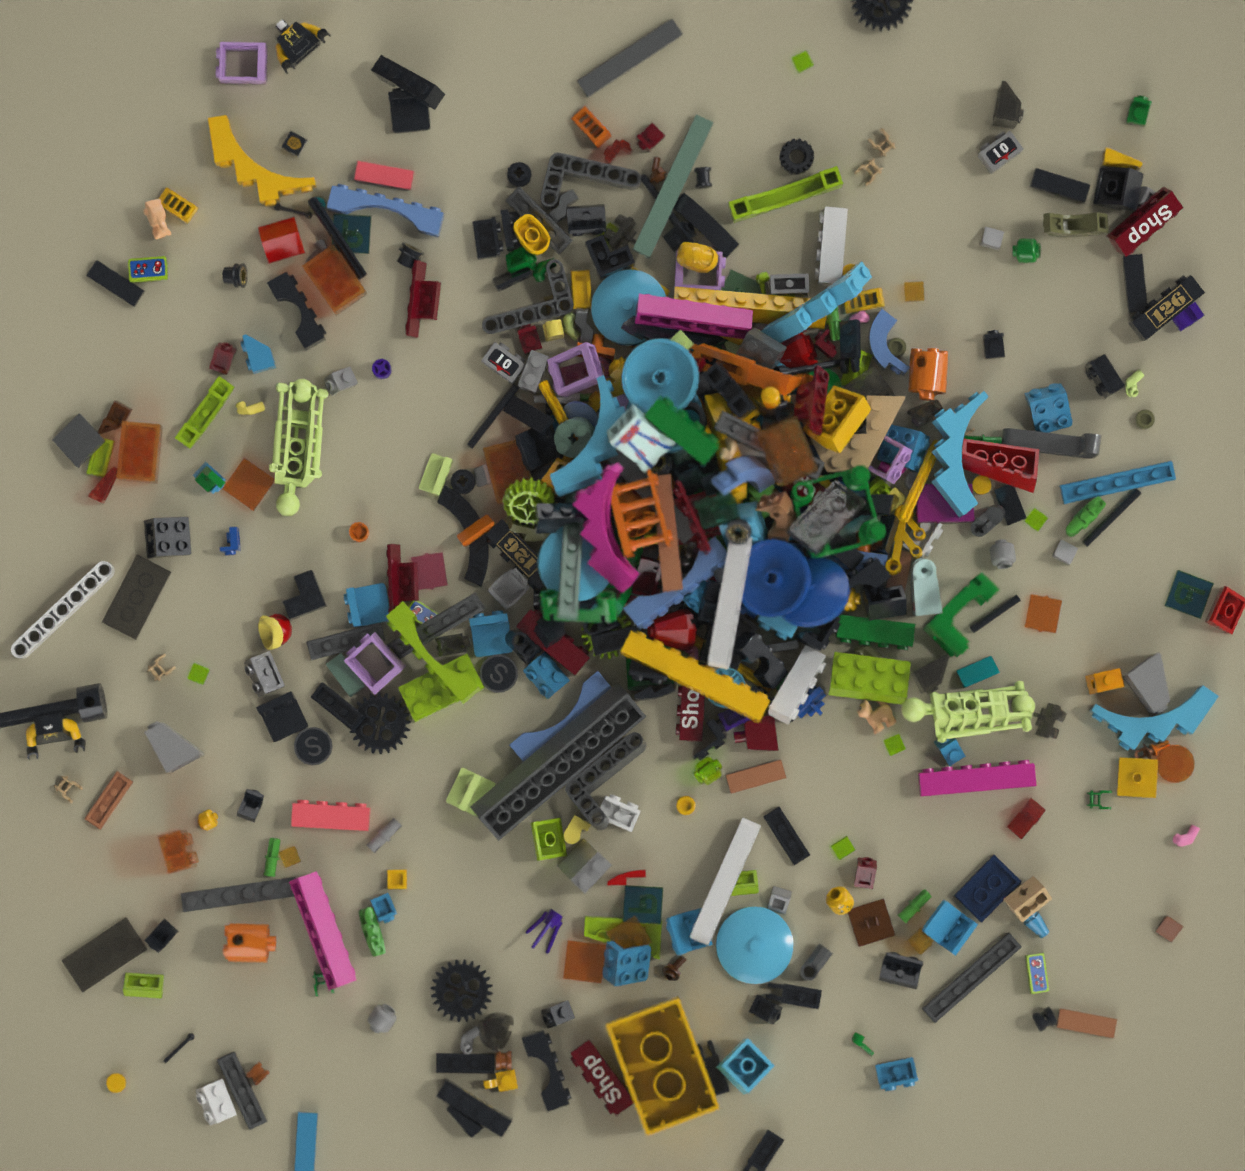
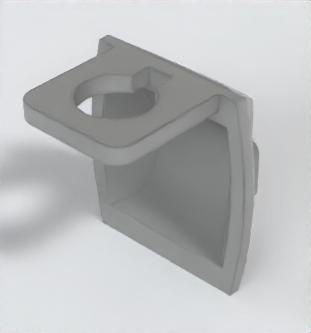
M516 568L510 569L492 584L488 592L505 609H508L526 593L529 588L527 585L528 580Z

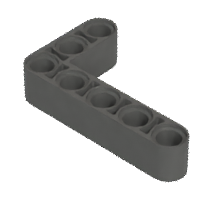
M554 153L549 159L541 193V204L546 209H553L557 206L564 175L629 190H635L640 186L641 176L632 169L568 154ZM557 158L562 159L564 162L560 167L553 165V161ZM574 163H580L582 168L579 171H574L571 166ZM597 167L601 172L594 176L590 173V169ZM610 172H617L619 177L616 180L610 179L608 176ZM635 176L638 181L635 184H629L627 178ZM551 177H557L559 182L557 185H551L548 180ZM547 195H552L555 200L553 203L547 204L544 198Z
M551 259L546 264V272L553 299L487 316L482 322L483 330L488 334H494L570 313L573 309V301L562 263L557 259ZM552 263L560 265V270L557 273L550 272L549 266ZM558 281H562L565 284V288L561 292L554 289V285ZM562 300L570 302L567 310L560 309L559 303ZM543 305L551 306V313L543 315L541 307ZM525 310L533 312V317L530 320H525L522 317V313ZM506 315L514 316V323L511 325L505 324L504 317ZM488 320L496 322V327L493 330H488L485 327Z
M1003 428L1002 444L1039 449V453L1094 459L1100 452L1101 435L1084 433L1082 436Z
M637 732L627 735L569 781L565 787L567 795L596 830L606 829L609 819L590 794L645 751L646 742ZM635 740H640L638 746H632ZM620 752H625L624 757L617 758ZM605 764H610L609 769L602 770ZM590 776H595L592 782H587ZM575 788H580L577 794H572ZM586 802H591L589 808L583 809ZM602 816L601 822L594 823L596 817Z

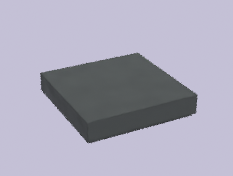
M80 413L52 439L78 468L105 442L104 438Z

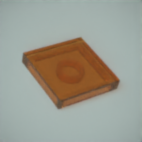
M244 458L222 489L255 511L275 483V479Z
M568 940L563 979L601 983L606 945Z

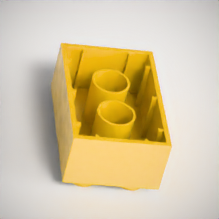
M679 996L606 1023L609 1036L646 1136L720 1109Z

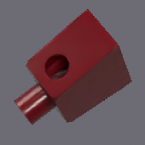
M770 715L762 717L759 723L753 720L745 722L744 731L733 732L734 742H746L747 750L779 751L775 718Z

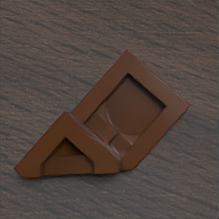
M114 401L97 432L103 434L123 427L133 409L118 401Z

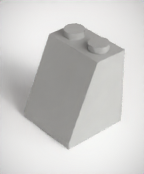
M1158 652L1123 675V678L1149 714L1161 713L1168 708L1166 704L1170 702L1162 657Z
M157 721L147 726L149 730L145 731V734L166 773H172L204 756L202 750L169 725Z
M585 839L558 865L559 869L584 893L612 866Z

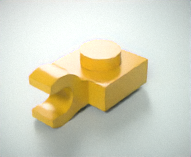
M515 1069L497 1072L496 1079L483 1081L485 1089L498 1087L499 1092L518 1089Z

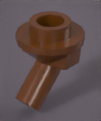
M659 157L653 158L652 174L650 175L651 183L655 182L658 184L666 179L667 171H664L662 167L659 168L661 161Z
M681 955L673 964H666L662 969L664 977L669 981L678 980L681 975L678 969L687 959Z

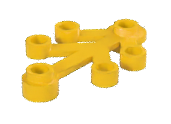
M903 505L896 508L895 516H899ZM912 512L909 521L906 523L914 531L915 539L922 541L925 539L926 533L913 520L914 512ZM899 521L894 537L895 543L892 558L887 560L885 564L886 570L891 575H897L902 570L899 560L903 542L910 549L913 558L918 559L923 554L921 547L917 546L906 533V523ZM918 532H923L921 536H917ZM915 550H919L918 554H913ZM893 566H898L896 570H891Z

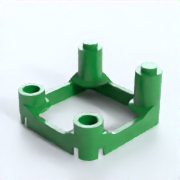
M857 465L852 469L819 477L817 480L811 479L798 482L792 487L790 496L803 546L806 548V553L810 558L826 557L867 546L881 540L885 536V527L877 518L869 490L868 480L870 472L866 466ZM842 476L844 484L850 490H864L872 520H868L860 526L858 532L860 543L831 550L828 541L820 535L807 537L799 507L807 505L813 499V484ZM798 486H804L807 489L806 497H799L797 495L796 489ZM814 542L822 544L823 550L820 554L813 552L812 544Z
M610 582L606 586V588H616ZM632 585L625 592L620 593L617 600L615 593L612 591L598 593L596 595L597 603L593 609H578V618L575 622H601L600 615L605 616L606 622L616 620L633 591ZM554 589L542 591L540 593L543 618L550 620V614H554V621H570L557 619L559 591Z
M983 572L975 576L969 582L970 584L967 587L965 586L942 609V612L937 614L923 628L950 657L955 656L957 658L970 648L967 645L970 641L953 625L954 617L970 601L975 600L982 606L1000 590Z

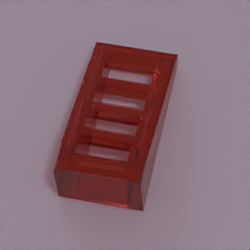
M113 466L89 493L88 497L104 504L120 469Z

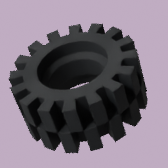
M795 138L791 139V141H787L780 151V164L790 174H803L813 164L814 150H812V146L806 140L802 141L800 138L798 140H795ZM793 150L803 152L804 160L801 163L796 164L790 160L789 155Z

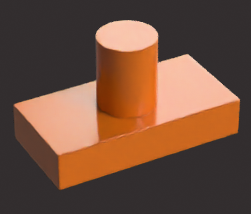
M593 334L591 344L595 345L599 361L612 363L614 361L615 349L603 347L604 336Z

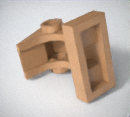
M786 492L772 493L767 496L766 494L762 495L756 511L768 512L775 519L769 531L768 539L788 542L797 522L792 500Z

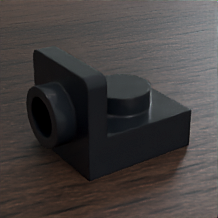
M999 330L987 331V334L983 336L985 360L1005 357L1004 333H999Z
M757 995L748 1012L766 1022L775 1024L781 1017L783 1007Z

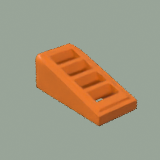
M586 106L571 118L597 148L602 146L612 136ZM587 114L588 117L580 123L579 121ZM591 120L594 121V122H592L587 128H585V126H586ZM597 126L599 127V128L596 129L592 134H590V132H591L595 127H597Z

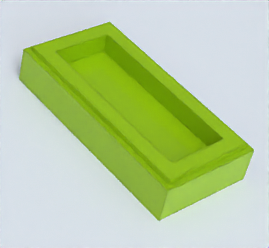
M105 438V442L90 456L87 474L106 478L115 441Z

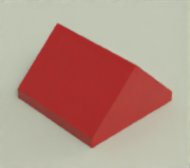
M295 217L258 227L269 264L305 253Z
M1227 586L1221 587L1205 623L1233 634L1245 608V598Z

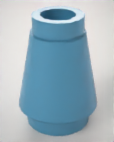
M1035 912L1024 921V925L1040 938L1045 937L1050 932L1039 912Z

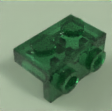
M731 492L725 495L719 493L711 498L704 497L694 503L695 508L698 510L703 530L729 523L734 519H740L736 498Z

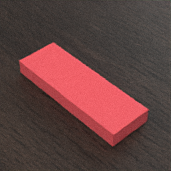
M358 161L354 180L411 190L414 171Z

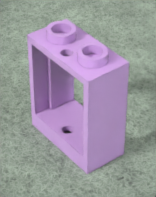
M220 42V47L216 48V58L219 59V66H216V78H219L220 83L266 84V43ZM226 50L258 51L257 77L226 76Z
M717 252L716 286L683 284V266L679 265L676 259L675 286L721 290V287L724 288L725 276H721L722 269H725L726 257H722V252Z
M587 342L547 359L549 365L548 372L554 381V391L566 398L598 384L597 378L604 375L595 345ZM582 354L589 376L565 386L559 364Z
M885 436L884 441L900 450L886 474L872 466H869L868 470L895 484L900 478L905 464L910 460L913 450Z
M375 632L371 636L369 634L364 636L360 640L361 645L358 648L353 646L346 653L348 657L344 660L374 694L379 692L406 667ZM371 642L394 665L378 682L355 658Z

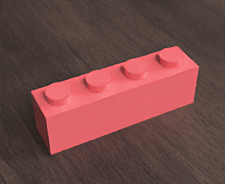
M297 800V803H292L291 826L369 831L371 808H366L367 804L355 803V807H348L346 802H336V806L328 805V801H317L316 805L309 804V800Z

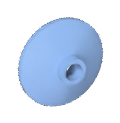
M572 401L563 408L568 419L584 417L596 427L598 422L597 414L588 404Z

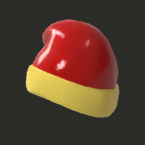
M275 613L269 617L265 615L260 617L258 631L264 647L267 650H273L288 642L292 635V625L286 616Z

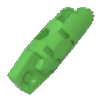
M1097 496L1087 503L1067 525L1066 534L1069 537H1074L1082 529L1085 530L1106 506L1104 500Z
M372 907L360 909L358 914L361 927L372 956L376 957L385 954L384 940Z

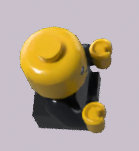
M767 387L763 389L760 394V415L777 422L782 411L791 400L790 395L783 396L782 401L780 393L776 388Z

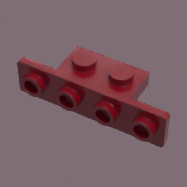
M414 260L412 267V283L409 289L410 300L407 306L408 317L405 324L406 336L418 338L420 320H437L441 282L425 281L427 263L420 260Z
M819 365L814 367L813 381L797 387L793 416L797 421L808 418L807 427L817 436L822 435L829 374Z
M679 480L674 485L673 493L676 499H680L682 513L690 521L689 528L698 539L697 546L699 550L708 555L711 547L705 535L719 530V526L704 493L688 499Z
M387 544L388 613L401 602L419 601L418 562L401 563V546L399 544Z
M641 556L637 570L640 575L633 583L632 593L641 596L657 595L661 586H658L659 579L662 580L660 560Z

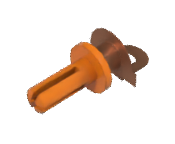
M1168 740L1157 745L1151 743L1149 748L1143 744V748L1135 751V758L1141 759L1147 756L1148 759H1151V755L1157 756V752L1170 746ZM1143 751L1144 755L1139 757L1138 752Z

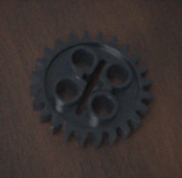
M851 0V2L856 3L852 6V9L858 10L854 16H861L859 23L865 20V27L871 24L872 31L877 26L879 31L882 32L883 27L890 31V25L896 29L897 22L903 24L902 17L908 18L909 15L905 11H911L912 8L908 4H912L913 0H885L884 4L882 2L878 3V0ZM897 1L900 7L892 8L890 2ZM885 7H886L887 10L891 13V15H888V14L886 13ZM879 9L883 12V16L876 17L873 11Z
M378 692L377 697L374 698V695L370 693L369 700L363 697V704L358 701L356 702L359 706L357 710L366 717L355 732L351 730L350 733H356L353 740H360L359 747L365 744L364 751L372 748V754L375 753L376 749L379 750L380 755H382L383 749L390 753V747L397 750V743L403 745L401 738H408L404 732L410 731L406 727L407 724L411 723V721L406 720L410 713L403 712L407 707H400L401 700L394 702L396 696L393 695L391 699H388V693L381 697L380 692ZM372 706L378 709V714L375 717L368 715V709ZM384 706L385 712L382 721L385 722V725L380 727L378 740H375L378 728L375 721H379L381 709ZM389 711H395L397 714L396 719L392 722L386 718ZM367 725H371L374 729L373 734L370 736H366L363 733V729ZM386 729L392 732L390 740L382 738V732Z
M457 959L454 966L448 962V969L442 966L443 973L436 972L439 979H432L436 986H432L430 989L435 990L436 993L432 994L431 997L437 998L433 1005L439 1004L440 1007L437 1011L444 1010L443 1017L450 1014L451 1021L455 1016L458 1022H460L461 1017H464L465 1021L468 1022V1016L475 1020V1013L477 1012L479 1015H482L480 1009L487 1010L488 1007L485 1005V1002H491L487 996L493 995V992L488 991V988H491L493 984H487L490 977L483 976L486 970L479 971L480 964L474 968V961L467 965L466 959L463 960L462 964H459ZM453 973L461 975L460 983L455 984L451 981ZM473 979L477 980L480 984L477 990H472L469 987V982ZM450 984L457 988L463 985L466 991L475 993L478 997L475 998L465 993L460 996L459 991L448 988L445 985ZM445 992H453L455 999L452 1002L446 1001L444 999ZM464 998H470L473 1001L471 1008L463 1007L462 1001Z

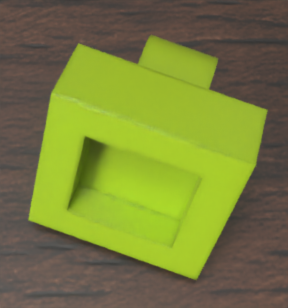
M877 476L869 483L871 495H887L892 490L880 476Z

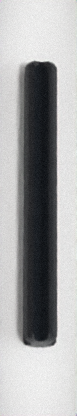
M317 197L310 198L308 204L359 280L367 275L366 271Z

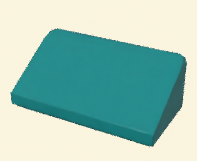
M992 656L956 671L963 688L1000 673Z

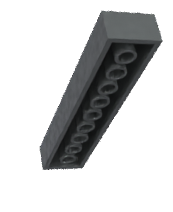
M619 683L615 684L477 800L470 808L497 840H501L646 718V715Z

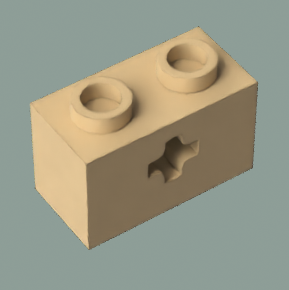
M1032 876L1003 900L1011 912L1021 922H1024L1052 900L1046 888Z

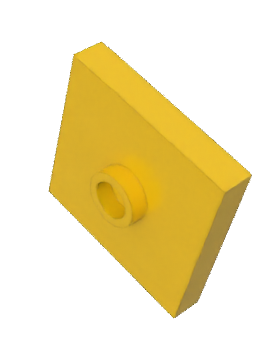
M1119 757L1117 796L1156 798L1158 760Z

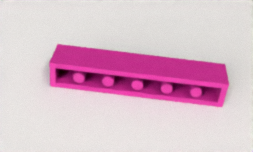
M639 294L636 304L635 324L744 339L747 332L752 329L753 310L652 296L650 294Z
M1020 760L1018 765H1010V761L999 762V766L991 767V763L979 764L980 768L973 769L972 765L960 766L961 770H953V767H941L939 772H934V768L922 769V773H918L920 796L1037 786L1035 763H1030L1029 760Z
M317 871L289 881L328 990L356 981V973L351 966L349 953L344 947L342 934L336 925L335 915L331 911L328 896L324 892L322 879L318 876Z

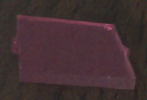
M443 552L435 554L425 553L422 556L411 557L412 562H418L419 590L429 588L433 590L435 587L448 586Z

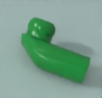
M551 259L537 264L536 270L533 271V277H535L537 282L545 280L546 264ZM552 263L549 269L557 267L556 263Z

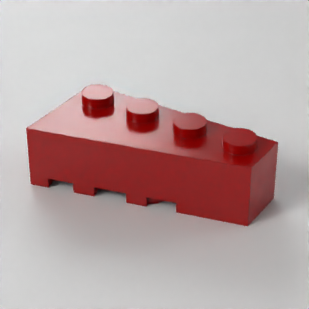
M963 439V469L1034 493L1038 475L1039 449Z

